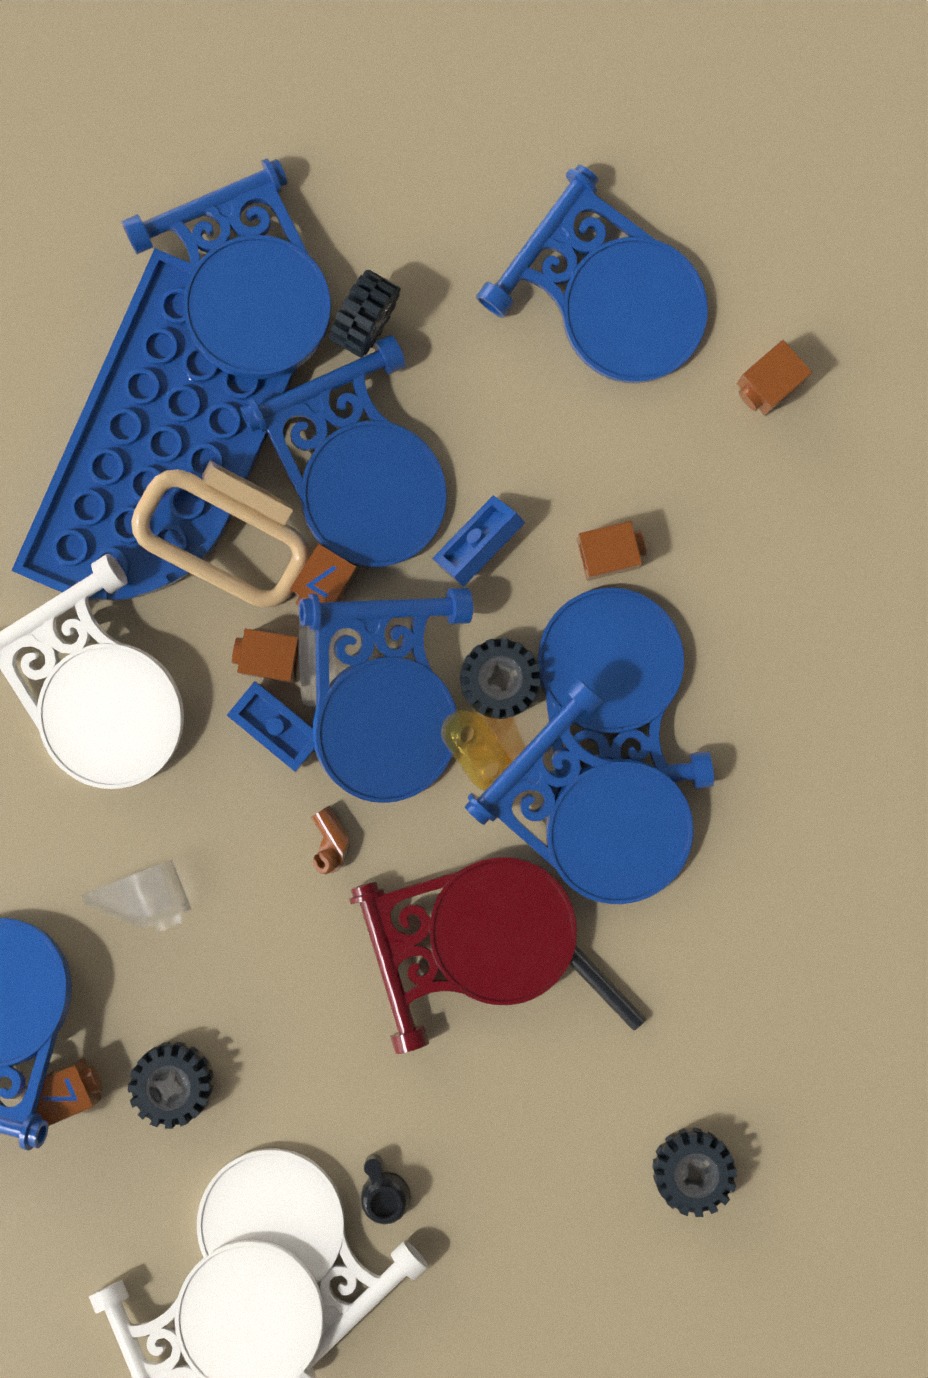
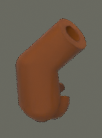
M328 806L311 817L323 836L318 853L314 855L313 865L317 872L326 875L337 872L343 866L350 845V838L331 807Z

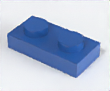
M493 495L432 559L440 568L464 587L525 522L517 512Z
M256 681L253 682L227 714L231 720L294 772L299 770L315 750L313 727Z

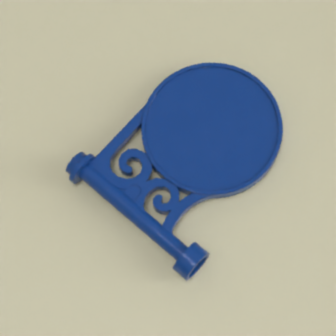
M266 158L261 161L264 170L142 222L138 214L121 221L136 254L153 248L150 239L167 231L174 232L181 239L188 251L191 266L190 277L187 281L183 298L184 318L189 335L196 348L210 363L224 372L242 378H273L289 373L303 365L322 344L331 317L330 293L325 277L315 261L309 256L278 194L282 191L281 187L288 184L278 159L269 161ZM254 203H263L269 206L276 215L288 241L265 236L269 232L271 224L269 214L264 208L254 206L246 212L248 221L251 222L257 218L261 220L256 227H247L241 222L242 212L247 206ZM201 216H208L218 223L221 233L213 241L205 240L202 237L203 234H207L210 237L213 236L214 230L211 223L207 221L197 223L192 233L185 223ZM231 228L238 236L237 238L231 239ZM199 250L207 253L201 260Z
M577 165L575 170L569 169L565 175L570 184L497 283L494 285L493 283L486 282L475 297L488 311L500 318H504L514 304L509 295L520 280L528 281L540 287L554 300L563 317V325L570 345L577 356L590 369L608 379L623 383L637 384L661 379L682 366L694 353L701 341L706 327L708 311L707 297L702 280L693 265L679 251L670 245L654 239L595 195L597 192L596 184L599 182L597 176L588 168ZM583 212H594L604 217L629 237L615 239L603 244L606 236L605 225L599 219L589 217L581 222L578 229L579 234L584 235L586 230L590 228L595 231L596 236L590 242L581 241L575 235L574 221ZM546 249L560 253L567 261L566 271L560 274L551 270V267L556 268L559 265L560 261L556 256H549L544 260L541 273L531 269L530 266L541 251ZM575 252L582 255L588 254L577 265V256ZM568 282L563 294L557 285Z
M392 335L375 341V352L258 405L251 397L246 400L247 405L240 407L242 416L251 432L258 429L261 433L267 431L301 501L307 526L316 540L323 547L344 560L361 567H387L403 562L417 554L436 534L446 507L445 478L434 453L417 435L399 425L391 423L382 416L373 405L366 389L364 380L366 375L381 368L389 375L406 367L401 348ZM352 382L355 395L352 393L342 394L338 397L336 406L338 410L344 411L346 403L351 405L353 413L348 418L337 417L331 410L329 394L331 391ZM362 411L371 421L358 422ZM294 417H305L312 421L316 427V435L309 440H304L300 437V432L306 431L308 427L306 422L296 423L290 433L291 442L296 448L302 451L315 449L307 462L303 476L299 472L283 435L284 424ZM327 423L332 427L340 428L326 438L328 432Z
M468 588L448 589L446 598L320 603L317 594H309L308 599H300L299 619L301 626H309L310 630H315L316 711L313 720L315 752L326 774L334 783L352 796L377 803H390L408 799L429 787L447 767L456 746L458 716L449 690L433 672L427 661L424 650V631L427 619L430 616H447L450 624H469L473 617V598ZM413 617L411 630L403 625H395L389 630L391 639L397 641L400 635L403 638L402 644L397 648L388 647L384 637L388 622L392 618ZM341 629H353L360 636L361 647L357 653L349 655L346 653L345 648L349 644L355 645L357 639L345 634L335 641L333 649L336 658L343 664L350 666L340 672L329 684V647L331 638ZM374 647L383 654L382 656L371 657ZM412 651L415 661L404 658V656Z
M622 588L594 589L566 602L548 622L538 650L540 681L546 696L549 722L572 698L566 690L579 678L605 702L593 716L585 710L573 723L585 729L574 735L575 740L579 744L586 739L594 741L598 746V756L608 759H622L620 754L622 743L626 739L633 738L639 741L641 749L637 752L634 747L629 748L627 754L630 759L640 761L650 753L654 766L669 776L673 782L692 780L695 789L713 787L714 773L709 751L691 753L689 763L669 765L666 763L660 747L659 731L665 709L679 689L684 670L682 641L671 618L659 605L648 597ZM650 722L648 737L643 732L636 730ZM601 733L620 734L613 739L610 747L606 737ZM561 738L552 745L553 753L563 748ZM562 760V769L555 768V770H549V772L555 775L566 774L570 768V762ZM549 785L556 797L562 787Z
M577 678L566 690L572 697L480 797L470 793L467 797L469 802L466 804L465 809L483 825L489 820L494 822L499 818L556 868L562 879L572 889L584 897L606 904L638 902L664 889L683 868L693 841L691 810L681 790L661 770L638 760L608 759L597 756L587 751L575 740L570 733V726L585 710L593 716L605 703L591 688ZM559 738L562 739L568 749L562 748L555 751L551 757V762L559 770L563 768L562 760L570 762L569 770L563 775H555L549 772L543 762V755ZM580 760L590 766L580 770ZM549 785L562 787L556 797ZM531 790L543 795V803L536 810L529 808L535 801L532 794L524 795L519 803L520 810L526 819L541 821L547 817L546 844L513 814L512 804L520 793Z
M0 918V1081L5 1077L12 1080V1087L10 1089H0L1 1097L4 1099H16L22 1095L26 1080L23 1073L13 1066L20 1065L36 1057L28 1088L22 1101L14 1107H8L0 1101V1133L19 1138L20 1148L29 1151L33 1147L40 1148L48 1134V1122L42 1120V1116L37 1114L36 1110L56 1038L69 1011L72 981L67 960L53 938L32 924L15 919Z

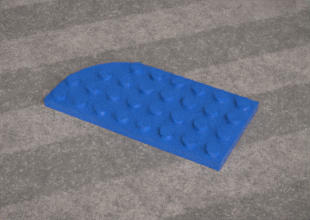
M154 248L11 571L54 590L64 592L93 574L91 567L93 562L106 554H110L122 567L128 583L112 594L103 588L90 596L89 600H126L157 592L174 584L188 575L189 572L148 552L138 544L133 535L131 520L134 510L149 483L162 472L176 469L190 472L202 478V474L210 460L246 480L249 479L268 433L267 431L261 433L259 429L251 432L242 416L240 407L247 405L246 400L251 397L258 405L287 392L297 369L273 378L249 379L224 372L210 363L194 345L184 318L183 298L186 284L190 277L191 266L189 262ZM174 487L164 493L151 517L150 529L156 536L204 560L223 536L232 515L182 488Z

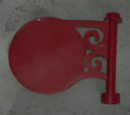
M491 857L482 859L464 867L460 871L388 893H384L383 888L378 889L376 881L351 889L353 897L349 899L350 904L360 903L398 1032L390 1036L395 1054L411 1052L429 1044L425 1026H415L410 1011V1003L434 992L451 991L465 994L474 1000L492 1005L506 1006L524 1003L542 995L555 985L568 968L573 957L577 939V925L574 909L569 897L560 883L546 870L520 858ZM443 888L436 899L431 918L425 908L417 904L408 905L402 909L399 915V923L405 929L410 925L408 920L410 914L417 915L420 919V928L415 933L406 934L400 932L393 925L391 913L397 903L413 896ZM428 933L432 951L426 946L416 945L423 941ZM411 956H422L428 960L429 970L427 973L419 975L417 971L421 967L420 964L412 963L408 968V977L417 986L405 992L398 967L403 960ZM438 967L447 980H434Z

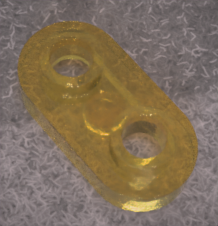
M458 710L445 719L441 730L444 744L469 780L481 790L486 791L512 763L511 758L485 720L478 714L468 710ZM471 726L474 731L471 740L463 742L460 738V733L463 728ZM496 762L498 765L497 774L493 777H487L485 774L486 766L489 763Z

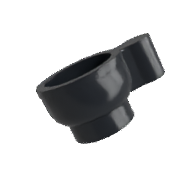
M370 1154L367 1156L364 1164V1172L369 1178L363 1185L361 1192L362 1209L366 1216L375 1223L382 1225L393 1224L400 1220L408 1210L411 1199L410 1189L405 1180L398 1174L383 1171V1162L379 1155Z

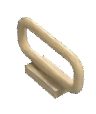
M211 460L204 470L202 478L180 469L166 470L155 476L144 491L131 520L134 537L138 544L148 552L251 605L262 608L275 607L289 598L293 593L290 590L291 586L310 558L309 546L304 536L295 528L286 524L293 511L289 502ZM170 488H182L286 543L292 551V558L275 588L266 591L258 589L156 536L150 529V520L164 493Z

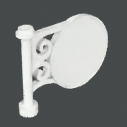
M106 554L91 564L93 574L0 631V669L39 729L43 744L54 762L68 775L84 784L103 789H119L130 787L149 779L168 763L175 753L182 736L184 709L178 687L167 669L147 652L113 639L100 627L94 618L88 602L89 597L103 588L112 594L128 583L127 577L117 560L112 555ZM75 606L79 618L66 620L61 628L66 636L74 633L73 628L77 629L79 637L73 644L65 642L59 636L56 620L58 616ZM90 635L98 642L97 644L87 646ZM24 647H35L40 649L45 655V665L41 669L33 666V660L38 659L40 656L38 652L27 653L21 660L22 672L28 678L34 680L46 678L41 688L38 702L20 675L16 665L17 654ZM57 651L60 653H70L59 662Z
M263 1148L238 1156L213 1177L199 1205L197 1236L203 1257H206L219 1247L242 1240L266 1241L279 1245L293 1253L308 1267L316 1282L321 1281L320 1292L325 1313L323 1335L314 1358L298 1378H315V1372L312 1367L406 1276L415 1281L429 1267L420 1252L411 1243L404 1240L391 1252L394 1263L382 1275H376L365 1268L349 1247L345 1234L343 1203L332 1179L317 1163L291 1150ZM340 1253L344 1264L333 1265ZM342 1275L347 1279V1284L340 1282L338 1286V1292L342 1295L353 1293L357 1286V1280L369 1287L354 1302L348 1303L341 1301L334 1295L330 1283L331 1279L335 1276Z
M260 1240L236 1241L212 1251L188 1274L173 1305L164 1314L148 1322L133 1324L129 1321L122 1304L123 1300L129 1298L123 1280L113 1283L89 1296L95 1313L105 1310L133 1378H298L314 1358L324 1330L325 1313L322 1295L308 1267L287 1249ZM175 1318V1329L167 1327L166 1325ZM150 1334L146 1345L147 1350L154 1356L161 1355L165 1351V1345H159L158 1343L159 1339L165 1338L171 1343V1356L161 1362L148 1361L144 1357L136 1337ZM183 1354L188 1365L176 1366Z

